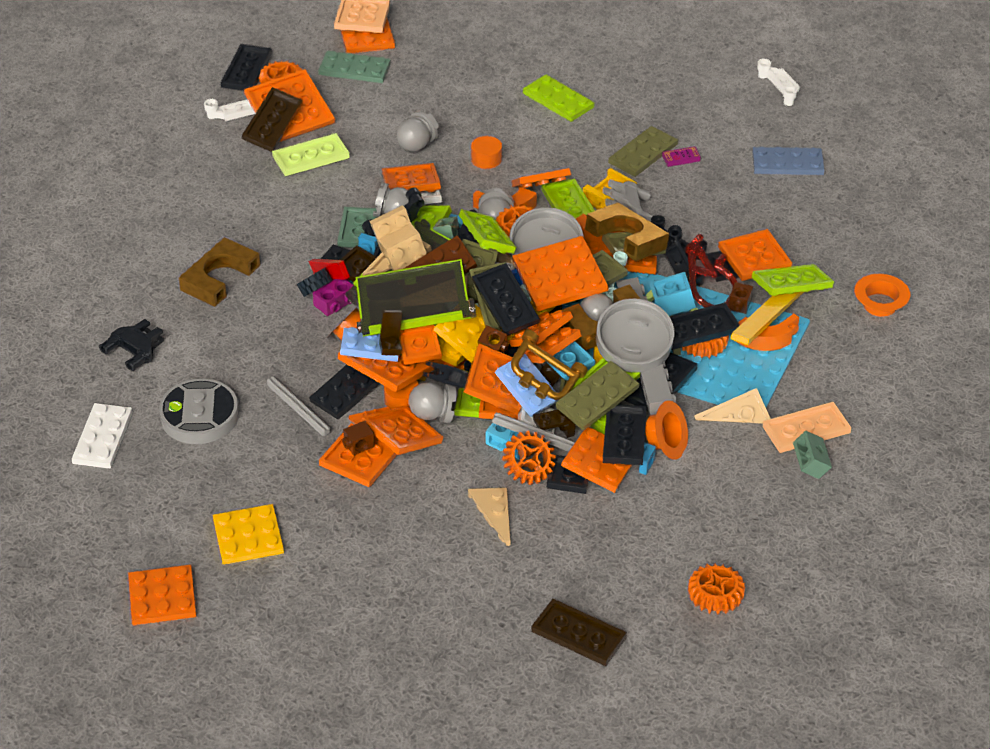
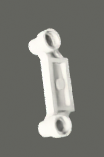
M758 60V76L760 78H768L783 94L785 105H793L796 94L799 92V85L783 68L771 67L770 60Z
M208 99L204 102L205 111H207L209 119L220 118L229 121L255 114L248 99L223 106H218V102L215 99Z

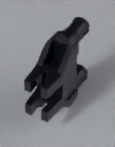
M143 319L134 326L120 327L114 330L106 341L99 344V349L105 355L116 347H122L134 356L127 360L125 365L129 370L134 371L143 363L148 364L153 360V350L164 342V338L160 336L163 334V330L156 327L151 331L147 328L150 326V322Z
M426 361L425 365L433 367L434 370H437V373L423 372L422 376L444 384L465 388L469 374L468 371Z

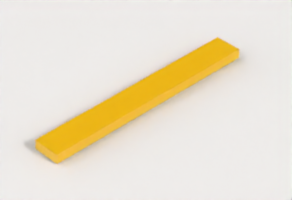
M804 292L771 296L732 332L731 339L749 345Z

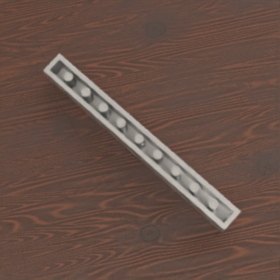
M638 277L616 281L617 289L630 284L640 299L647 300V296H643L645 295L644 285H640ZM665 361L652 370L640 372L641 385L649 415L657 414L660 405L665 401L670 400L676 403L675 394H671L673 392L671 381L667 382L669 374L667 368L664 369Z

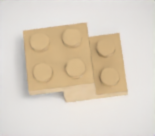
M403 205L370 221L380 250L388 259L392 271L401 270L427 254L420 234L411 224L406 208Z

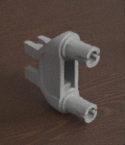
M614 180L608 181V186L612 189L604 187L603 194L615 200L606 198V206L618 202L651 222V218L655 214L642 210L639 199L648 201L650 191L638 187L636 183L631 181L624 183Z

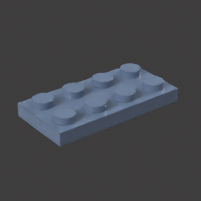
M753 147L754 174L824 175L822 148Z

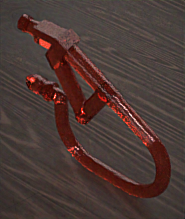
M699 233L686 246L685 253H688L689 280L692 295L705 308L713 306V304L707 302L699 295L696 288V273L715 279L717 276L716 269L731 282L732 287L737 280L731 272L723 267L727 260V255L721 254L715 260L714 267L712 266L702 246H699V243L704 238ZM696 256L700 258L705 268L696 266ZM728 297V298L726 299V301L724 302V303H726V305H727L728 307H729V297Z

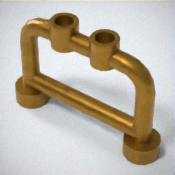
M529 329L523 333L521 337L523 342L511 361L513 372L520 378L519 384L525 388H529L530 385L536 388L535 394L541 399H545L548 396L554 400H560L571 391L578 378H583L588 371L586 366L579 362H575L569 368L535 344L539 336ZM527 349L570 377L561 392L553 391L547 383L538 381L532 373L523 371L519 367V361Z

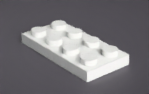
M94 403L73 454L72 463L111 468L132 416V408Z

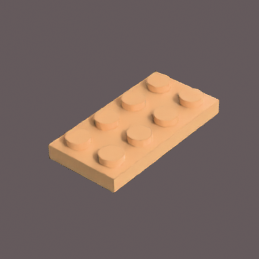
M834 402L763 421V428L779 453L793 450V442L804 431L813 433L823 438V440L851 433V426Z

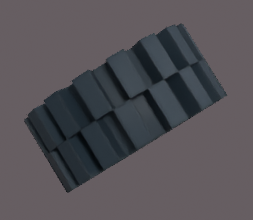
M323 268L296 285L305 297L331 282L332 278L326 268Z

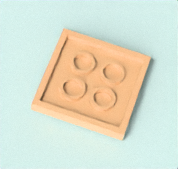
M341 0L334 22V29L383 33L390 0Z

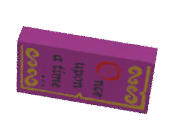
M695 146L662 152V157L667 167L700 162L701 158Z

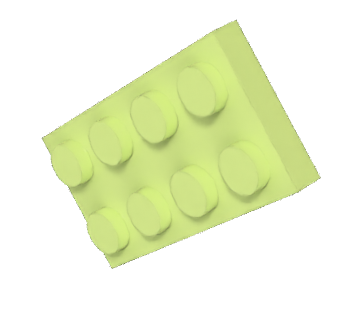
M337 133L272 151L273 158L284 176L349 158V152Z

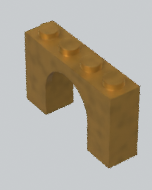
M618 202L587 214L585 230L596 237L613 231L632 233L633 235L625 237L623 252L634 261L667 249L668 232Z
M224 237L186 272L181 274L179 277L180 291L216 307L227 297L225 283L208 276V273L217 268L227 267L250 276L260 267L259 253Z
M629 284L613 290L614 303L625 299H640V297ZM579 303L563 309L562 312L571 311L573 316L564 326L571 329H579L582 335L575 340L576 343L584 350L596 347L598 321L588 317Z

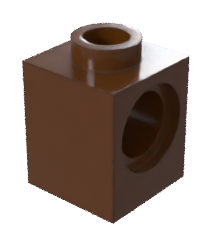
M735 282L729 297L728 308L731 311L747 314L752 300L753 286Z
M488 325L485 326L478 339V344L480 343L501 353H505L509 346L507 334ZM494 339L499 340L497 344H491L490 342Z
M365 421L343 429L344 438H342V443L345 449H349L353 455L374 447V433Z

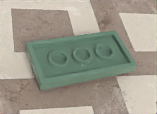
M327 51L318 72L319 75L383 83L391 62L390 59L383 57Z

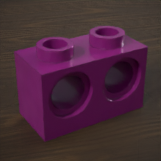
M334 279L313 292V305L326 316L336 313L356 300V297L350 294L354 285L348 280Z

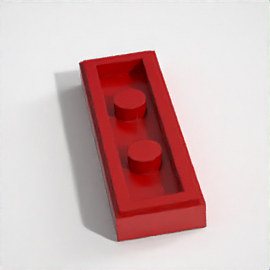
M312 259L308 261L313 274L326 268L332 279L346 280L350 277L343 260Z

